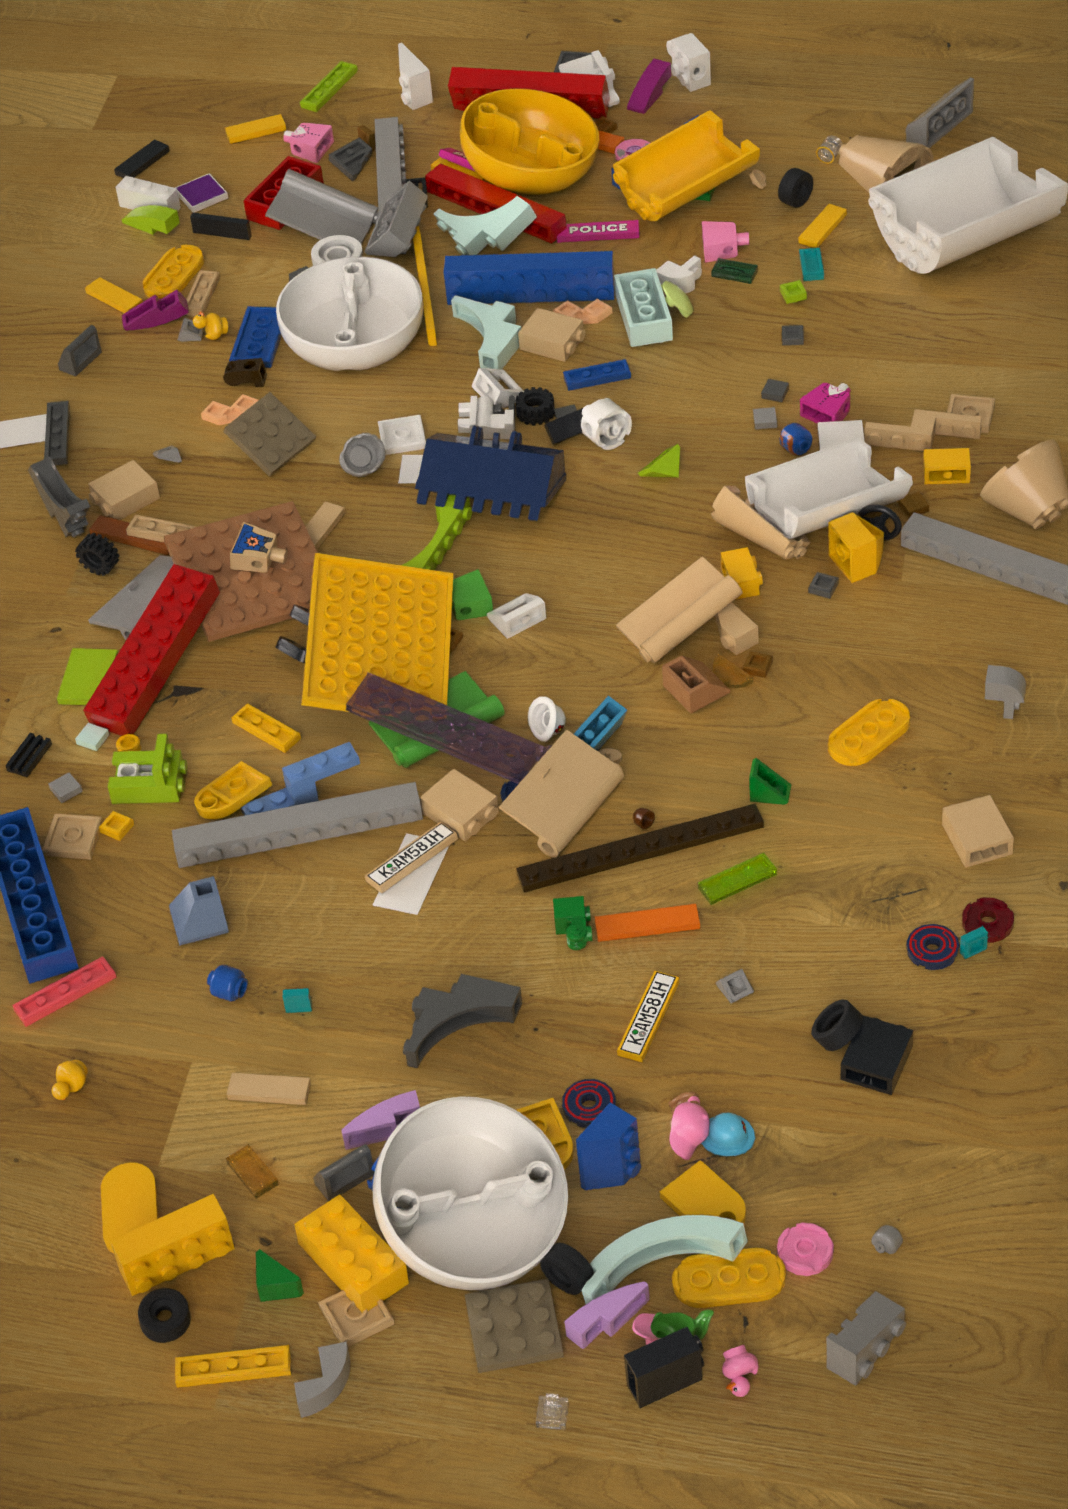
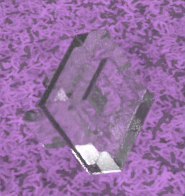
M547 1393L546 1396H539L536 1428L566 1430L569 1408L568 1398L559 1397L558 1394Z

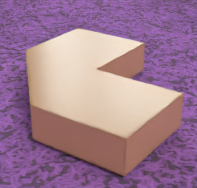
M596 299L583 309L567 300L553 310L555 313L581 319L583 324L599 323L613 313L612 307L599 299Z
M242 394L231 407L212 401L201 413V417L203 420L217 425L228 424L259 400Z

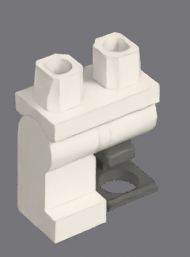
M513 395L509 396V409L503 411L501 403L495 405L490 397L485 396L479 398L471 396L470 402L459 403V417L470 418L458 419V433H470L471 436L473 426H479L483 428V439H493L494 432L500 433V439H510L512 431H515V397Z

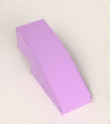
M416 1090L382 1101L348 1123L341 1130L345 1150L360 1147L364 1144L369 1145L388 1140L396 1127L407 1116L420 1108Z
M643 1281L627 1285L592 1300L565 1320L566 1337L582 1349L586 1348L602 1331L612 1337L650 1300L648 1284Z

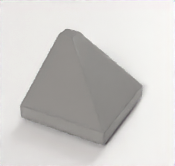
M184 318L177 340L180 342L201 341L203 328H196L192 320Z
M172 445L153 453V456L158 459L182 462L178 448Z
M743 969L716 982L717 987L730 1003L754 992Z

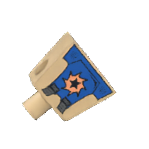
M243 522L230 552V569L266 573L272 561L285 563L287 550L277 548L276 534Z

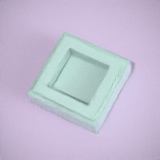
M87 723L75 738L76 744L97 751L108 738L109 731L108 729Z

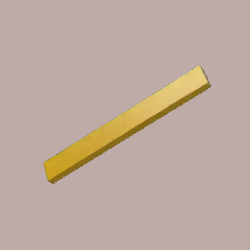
M416 226L413 245L419 285L423 297L428 345L436 346V333L420 227Z

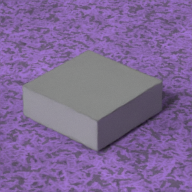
M775 407L753 409L755 429L777 428Z
M70 773L48 784L50 790L61 803L83 792L81 785Z

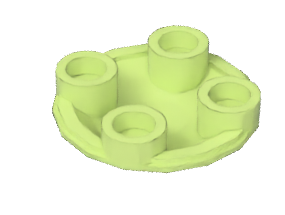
M665 281L661 285L662 290L667 295L665 297L666 303L670 307H677L685 318L694 312L690 299L680 287L670 281Z

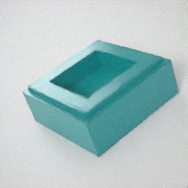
M983 926L961 936L960 954L964 959L987 949L988 932Z
M309 988L283 990L282 997L286 1013L312 1012Z

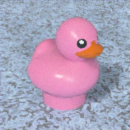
M741 1345L723 1353L725 1362L722 1366V1373L725 1377L731 1379V1383L727 1385L726 1389L731 1390L732 1394L737 1397H743L750 1391L749 1381L742 1376L748 1373L755 1375L759 1369L756 1356L748 1353L745 1345Z

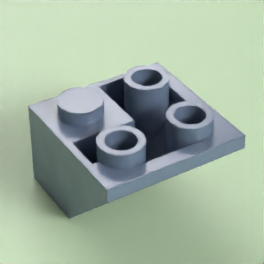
M214 876L190 882L169 905L179 946L229 933Z

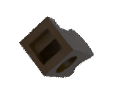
M262 358L228 362L223 380L230 386H238L240 383H254L255 387H264L267 372Z

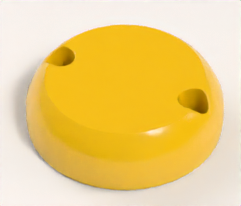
M504 89L485 94L467 106L461 118L460 144L472 168L491 184L515 193L541 195L566 189L588 172L597 155L599 132L590 115L578 105L565 98L539 90Z

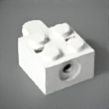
M689 33L667 41V51L672 57L671 72L680 80L681 84L690 92L711 85L710 52L694 34Z

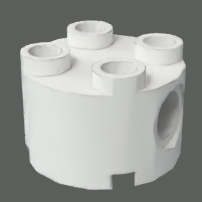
M611 399L597 400L591 405H586L582 410V433L599 447L605 450L615 449L625 441L623 440L625 435L629 436L632 428L631 416Z

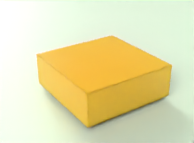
M113 811L99 826L100 833L121 841L134 826V821L127 816Z

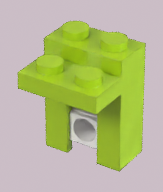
M157 734L155 751H121L113 753L112 765L116 766V777H109L108 791L112 804L179 802L180 793L185 790L183 774H187V760H183L181 750H174L173 743H169L167 734Z

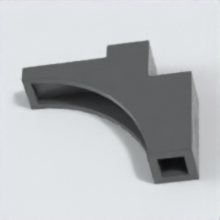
M51 457L30 465L28 472L51 518L56 517L65 537L72 535L75 538L85 533L84 529L88 526L85 516L90 508L87 499L81 500L71 491L58 472Z
M461 974L458 982L452 985L450 993L423 987L419 996H416L412 1003V1011L415 1012L416 1020L413 1024L411 1038L405 1041L403 1047V1054L406 1055L407 1065L418 1068L425 1055L433 1046L446 1036L462 1028L486 1022L514 1023L522 1006L521 988Z

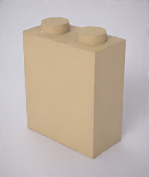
M537 308L518 332L519 348L523 351L566 362L569 356L575 352L577 345L585 338L583 320Z
M134 460L88 483L91 502L94 505H98L106 517L109 516L118 520L160 499L157 482Z
M455 769L451 770L420 797L422 814L437 824L440 821L455 831L457 837L463 841H467L472 835L477 834L480 828L490 820H493L499 813L497 796Z
M990 795L943 808L942 826L965 868L1013 854L1014 837Z

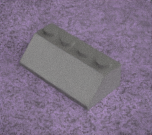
M970 77L952 88L914 121L909 123L906 127V142L920 143L930 148L973 112L974 78Z
M408 181L384 202L364 252L367 255L396 257L401 252L405 253L412 244L410 241L416 234L415 228L421 221L420 215L426 208L425 202L428 197L411 181Z

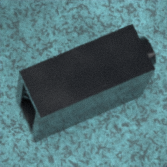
M862 1015V1025L855 1037L850 1041L841 1062L840 1080L892 1095L913 1047L914 1030L902 1025L884 1022L878 1018Z
M688 1327L624 1355L627 1387L639 1408H643L702 1380V1368L705 1365L701 1352L704 1349L697 1335L692 1336Z

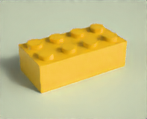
M214 1194L110 1240L120 1273L132 1296L146 1292L151 1287L164 1281H170L188 1270L199 1268L202 1264L217 1257L225 1256L228 1252L235 1249L227 1218Z
M340 1194L294 1224L298 1244L339 1289L345 1291L346 1296L350 1301L355 1302V1306L362 1314L366 1309L368 1312L377 1306V1302L380 1299L382 1301L386 1300L409 1284L406 1264Z

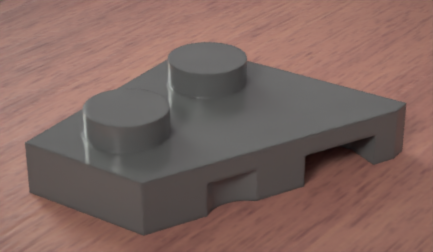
M359 137L330 153L329 161L351 181H354L372 155V148Z

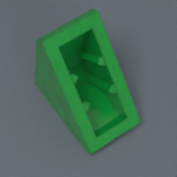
M753 759L749 776L750 802L787 804L792 784L759 759Z
M259 1249L256 1252V1286L260 1302L297 1298L304 1294L300 1277Z

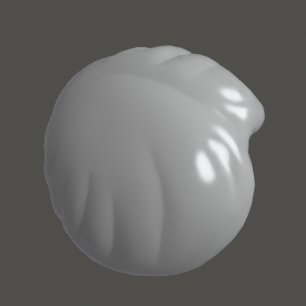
M362 433L347 440L343 451L340 453L339 462L346 473L355 477H365L381 467L386 457V450L383 442L376 435Z

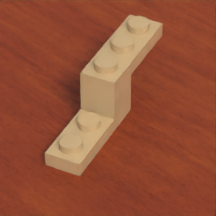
M915 409L911 427L866 422L864 442L873 446L924 451V449H932L935 434L980 439L982 416Z

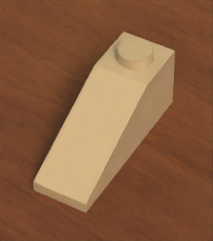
M732 602L715 615L721 643L735 655L759 643L758 626Z

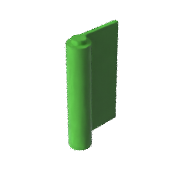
M464 671L448 680L447 717L441 723L431 724L378 716L369 721V725L392 752L395 762L399 766L402 765L407 768L505 715L500 700L495 695L487 697L468 673Z

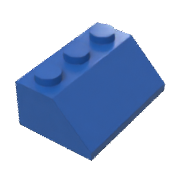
M611 1102L576 1139L581 1188L584 1190L625 1185L630 1178L636 1177L641 1169L637 1118Z

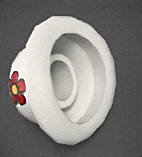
M538 697L535 699L528 711V723L534 736L541 742H546L552 735H557L563 730L566 717L561 707L555 705L553 700L548 697Z

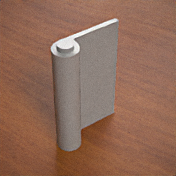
M288 169L281 188L265 216L320 240L334 235H346L355 238L362 244L372 224H376L379 212L378 207Z
M163 555L158 556L88 619L89 623L118 629L124 639L127 640L173 566L172 558Z

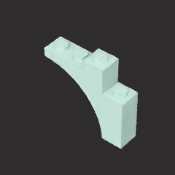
M518 196L504 206L481 215L457 216L444 212L441 209L434 213L438 220L437 226L444 232L448 231L457 244L456 250L461 255H477L487 244L492 248L496 246L503 251L537 218L531 206Z
M455 295L451 300L453 317L472 325L484 339L478 351L480 368L503 369L519 348L518 332L521 330V326L515 325V306L496 301L493 305H488Z

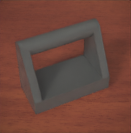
M90 325L63 350L58 362L60 371L76 377L102 353L95 326Z
M366 1144L362 1145L314 1176L315 1185L328 1201L339 1194L342 1195L374 1175L375 1171L371 1169L373 1161L369 1147Z

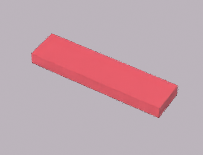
M102 956L12 1006L15 1013L25 1027L117 977L115 971Z

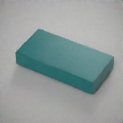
M820 248L799 249L803 281L824 280Z

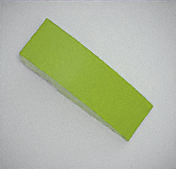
M158 205L140 206L133 209L122 219V223L152 235L157 231L168 234L180 224L177 210Z

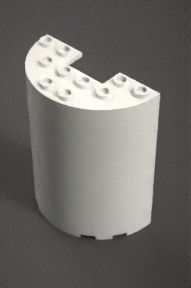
M991 137L870 188L868 202L873 209L878 227L886 243L895 254L897 261L902 262L911 271L924 274L1057 217L1061 213V206H1064L1067 200L1068 183L1044 168L1036 170V181L1018 170V152L995 137Z

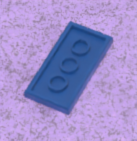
M247 306L229 362L241 359L262 358L265 368L272 367L282 336L278 326L276 307Z

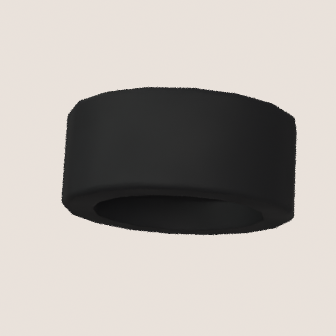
M841 999L827 1006L816 1018L812 1026L811 1035L827 1051L838 1050L855 1037L862 1025L863 1016L848 1000Z

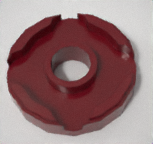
M982 897L977 899V902L972 904L970 902L966 905L962 912V927L967 934L983 926L988 932L987 943L998 942L1009 936L1013 930L1014 913L1012 909L1010 910L1004 901L996 898ZM991 917L994 921L985 922L982 918Z

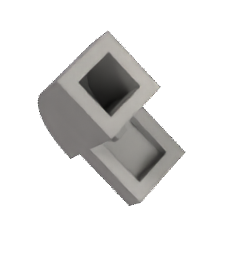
M988 665L985 699L1004 701L1003 718L1013 719L1014 709L1019 710L1020 703H1024L1027 686L1026 680L1015 669L1005 666Z

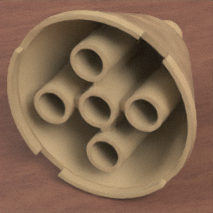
M1053 439L1041 442L1018 455L1019 461L1010 468L1006 466L1001 468L986 483L980 493L985 502L1029 524L1034 530L1042 527L1048 520L1050 523L1057 520L1062 515L1060 511L1068 507V487L1060 447Z

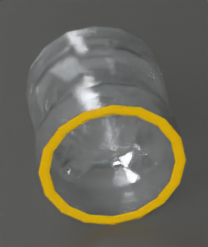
M828 136L816 151L818 159L826 164L832 163L839 154V149L843 145L842 141L836 136Z

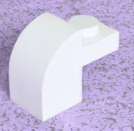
M693 256L682 266L671 261L665 262L656 270L660 284L662 285L665 281H670L680 287L685 293L693 291L695 289V280L702 273L701 258Z

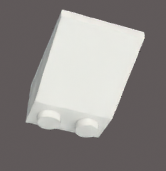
M402 42L399 43V82L403 92L401 94L403 103L407 104L412 110L433 103L429 69Z

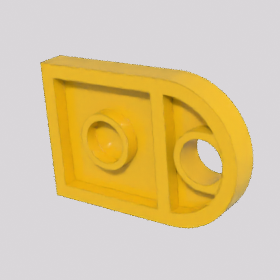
M241 761L202 788L197 793L194 804L198 814L203 818H224L233 814L272 786V782L268 776Z
M554 1098L517 1109L518 1112L530 1119L543 1131L558 1153L565 1170L572 1162L574 1156L573 1142Z
M701 1160L659 1191L660 1198L679 1216L708 1215L723 1218L729 1217L735 1221L745 1223L746 1207L742 1197Z

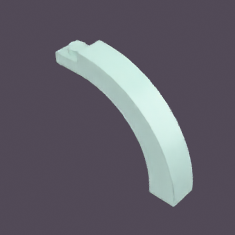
M685 1215L657 1220L631 1230L609 1244L590 1263L594 1275L587 1280L582 1289L585 1304L613 1291L626 1276L636 1269L667 1256L699 1253L718 1256L733 1262L748 1242L744 1223L718 1216Z

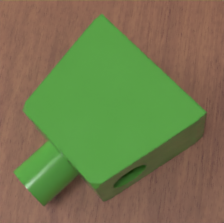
M479 569L453 579L452 611L457 620L484 617L493 610L492 597Z

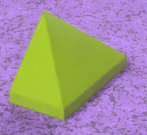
M676 444L663 451L638 472L639 476L679 477L680 446Z

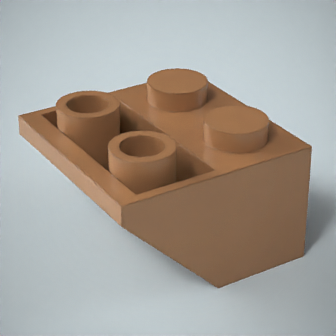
M680 656L662 666L663 686L690 714L730 693V689L701 661Z

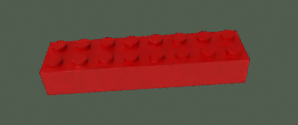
M452 67L448 82V89L454 109L465 111L467 106L477 98L504 89H532L558 95L578 105L592 118H600L602 116L607 118L610 101L606 75Z
M173 564L83 709L89 723L108 729L109 732L120 736L136 732L220 593L213 575Z

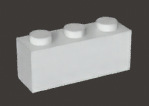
M125 176L116 186L120 207L133 210L140 206L158 205L175 209L177 212L181 208L177 188Z

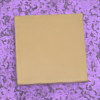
M951 394L947 413L982 416L981 433H989L995 407V398Z
M55 814L42 849L43 855L91 860L100 835L99 826L103 823L102 817Z
M344 1290L318 1302L319 1308L339 1343L347 1342L348 1347L394 1325V1319L381 1299L377 1302V1306L368 1312L366 1309L363 1314L355 1306V1302L350 1301L346 1296Z

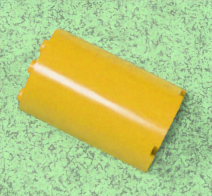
M709 110L614 163L613 179L620 186L622 193L627 199V205L631 210H635L643 220L657 221L755 165L759 160L760 148L746 139L741 142L740 149L723 135L722 119Z

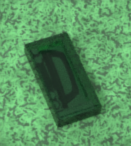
M718 258L711 271V275L716 278L752 284L758 272V265Z

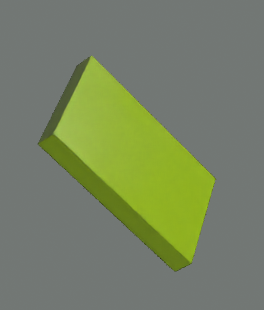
M72 648L57 696L58 704L86 705L116 658L118 650Z

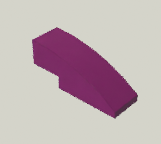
M653 59L634 88L627 104V110L642 114L647 112L663 93L662 86L672 76L671 63L658 59Z
M178 290L173 291L162 299L154 295L122 315L123 328L126 331L139 330L178 319L189 313L187 299Z

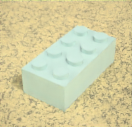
M652 268L614 275L615 296L630 346L636 347L672 341V319L656 269Z

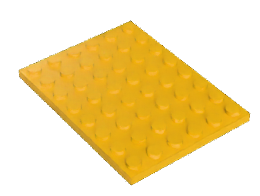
M315 553L301 705L431 724H439L446 720L453 573Z

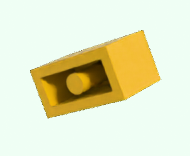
M969 448L924 449V485L970 483L971 463Z
M748 547L721 552V570L724 577L731 576L743 592L735 600L760 595L759 585H763L761 572L756 571V558L750 555Z

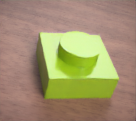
M800 280L780 285V292L786 304L807 299V292Z

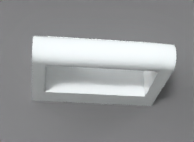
M479 368L472 384V388L481 397H490L495 405L501 403L502 409L509 406L510 395H513L516 400V396H519L521 391L524 392L507 372L502 369ZM502 380L510 389H505L498 381Z
M525 593L488 612L487 617L508 639L545 620V602L539 596Z

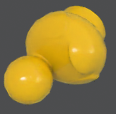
M200 311L193 318V325L198 329L205 327L207 334L205 336L210 340H216L222 334L228 332L227 319L220 317L216 313H209L205 317L204 313Z
M65 1061L57 1066V1083L52 1087L54 1098L65 1100L70 1093L76 1092L84 1086L88 1069L82 1061Z

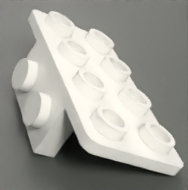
M599 50L591 52L592 55L559 65L560 73L606 75L610 95L609 107L619 104V97L613 87V80H615L614 71L612 68L609 69L606 57H602Z

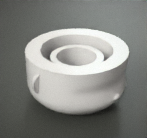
M334 235L323 238L311 250L313 266L343 257H362L363 254L360 242L346 235Z

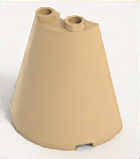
M856 135L839 149V165L868 192L870 188L894 179L896 174L913 162H915V169L934 162L933 153L930 148L913 142Z
M724 485L712 506L715 511L711 513V516L717 523L784 559L793 557L799 559L807 552L806 547L811 542L805 534L788 539L757 512L754 503L750 505L748 498L744 502L739 497L741 491L736 486Z

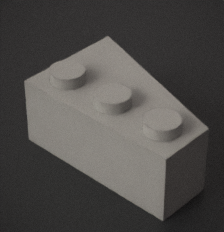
M876 1291L856 1309L855 1313L858 1315L852 1321L845 1319L841 1323V1327L844 1329L840 1333L835 1335L831 1332L826 1337L827 1369L855 1386L862 1378L866 1379L870 1375L874 1362L878 1357L882 1358L885 1356L890 1347L891 1340L895 1336L899 1337L906 1327L905 1308Z

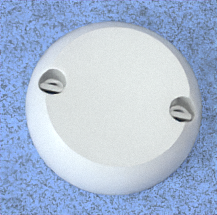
M343 257L319 263L295 276L284 287L278 297L276 314L284 341L305 361L317 367L333 371L346 369L365 370L393 359L410 344L422 323L423 297L416 278L398 264L373 257Z
M453 1097L438 1100L419 1108L407 1116L390 1135L379 1155L375 1168L373 1205L380 1230L387 1243L408 1267L421 1276L449 1288L485 1290L500 1287L521 1278L536 1267L550 1251L564 1225L568 1206V1187L565 1171L558 1153L543 1131L530 1119L517 1110L490 1099Z

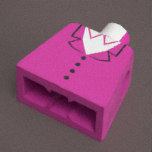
M822 383L800 398V416L817 424L818 422L843 421L850 411L851 390L849 386L845 383H841L838 387L829 383Z

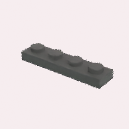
M69 401L47 403L44 459L51 457L55 465L67 464Z

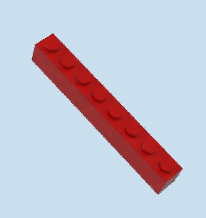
M441 163L425 175L427 192L479 214L494 211L509 203L516 196L520 197L531 206L537 216L522 232L551 244L567 228L565 214Z

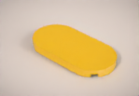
M185 244L180 245L181 248L178 249L175 247L169 249L144 278L143 288L145 295L149 298L156 295L159 299H162L175 290L181 293L204 265V257L200 248Z
M877 699L868 703L829 735L828 752L836 762L847 766H858L869 762L906 733L910 727L909 709L905 704L895 699H888V701Z
M124 1163L112 1168L104 1176L101 1183L103 1239L106 1248L112 1253L114 1252L110 1240L159 1218L157 1186L154 1175L148 1167L139 1163Z
M765 1248L742 1249L733 1262L708 1254L691 1255L681 1261V1264L675 1268L672 1275L673 1291L676 1297L682 1303L694 1308L766 1301L778 1295L786 1281V1269L782 1259L771 1254V1251Z

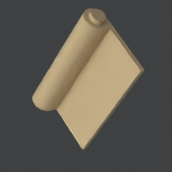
M702 556L617 623L616 627L640 650L641 657L647 663L651 661L655 664L743 592L731 576L724 577Z
M566 729L502 802L499 809L539 837L537 844L540 850L547 856L554 858L560 854L624 778L623 770L619 764L612 762Z

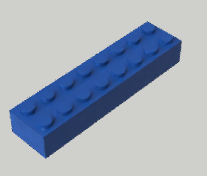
M613 251L445 256L444 280L448 305H452L451 300L455 295L485 304H494L496 301L503 303L565 302L567 300H614Z
M26 807L0 815V889L29 984L79 969L29 808Z

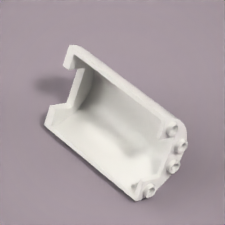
M858 437L745 476L746 491L750 505L754 503L757 512L788 539H793L826 527L829 521L849 513L858 514L862 508L868 505L884 506L901 500L908 494L913 481L912 476L900 467L895 468L893 481L888 480L870 467L871 446Z

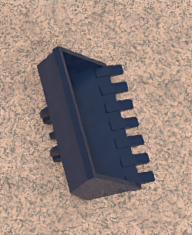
M473 426L470 437L436 433L426 439L420 472L415 485V489L419 490L417 504L426 505L430 492L437 493L435 506L445 507L448 495H455L454 509L464 510L467 497L474 498L473 512L482 513L485 501L489 500L493 501L492 515L500 516L504 503H510L509 516L511 518H520L524 505L530 506L528 519L538 521L542 507L546 508L566 481L564 450L522 445V434L518 433V431H512L509 443L500 442V433L494 432L493 440L483 439V428L479 426Z

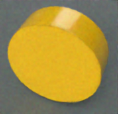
M126 734L117 740L116 747L118 752L140 751L141 743L136 735Z

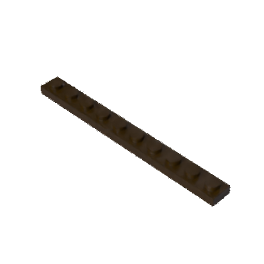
M755 803L516 868L517 876L525 893L764 828V821Z

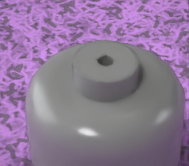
M885 1225L880 1227L872 1236L871 1243L879 1253L887 1252L894 1254L903 1243L901 1233L895 1227Z

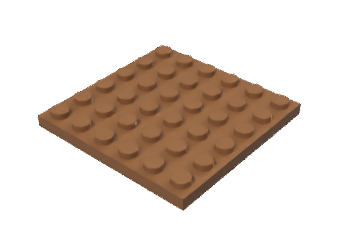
M293 501L164 536V543L174 564L213 575L220 593L201 623L208 642L292 619L289 614L294 604L309 610L313 561L315 553L318 552ZM243 522L276 534L277 548L287 550L285 563L272 561L266 573L230 569V552Z

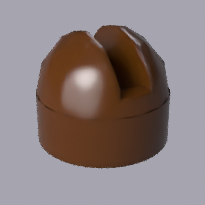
M647 808L636 809L633 813L634 823L642 829H648L655 820V814Z

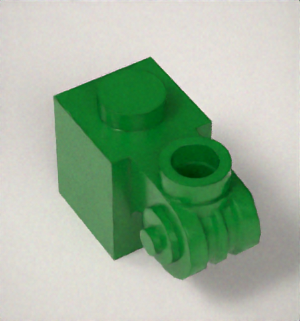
M584 896L553 899L556 935L566 934L567 945L570 949H583L587 942L593 941L592 927L586 926V922L591 921L590 906L584 905Z

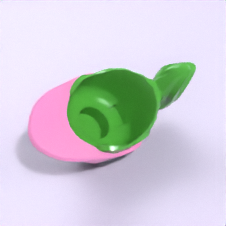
M701 1311L696 1319L680 1312L667 1314L662 1312L657 1314L642 1313L635 1318L632 1329L635 1334L645 1338L646 1345L685 1327H688L692 1336L697 1335L702 1340L708 1331L714 1311Z

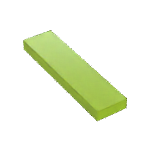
M340 61L300 101L301 108L318 112L358 71L357 65Z

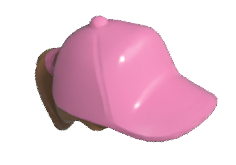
M695 1092L682 1093L669 1102V1106L672 1108L670 1145L674 1152L684 1160H689L692 1157L697 1146L704 1142L709 1134V1116L707 1111L700 1106L699 1095Z

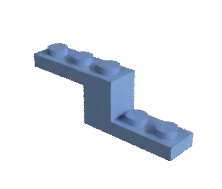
M347 742L283 767L282 771L286 788L248 802L241 807L242 813L245 816L319 801L315 782L359 765V756L351 743Z

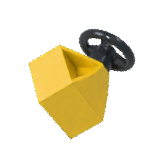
M868 505L862 508L858 514L852 512L828 522L829 557L851 583L877 573L883 554L884 541L894 539L901 531L902 524L899 516L888 507ZM869 512L882 513L880 517H864ZM889 517L895 525L892 532H889L885 526L886 520Z

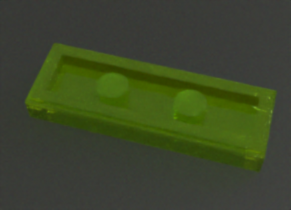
M762 853L698 882V889L710 905L777 875V868L766 854Z

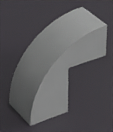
M347 1342L318 1347L323 1377L294 1383L301 1418L326 1408L344 1389L350 1373V1355Z

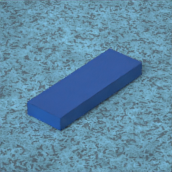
M626 359L564 371L563 377L567 389L570 391L630 379L631 372Z

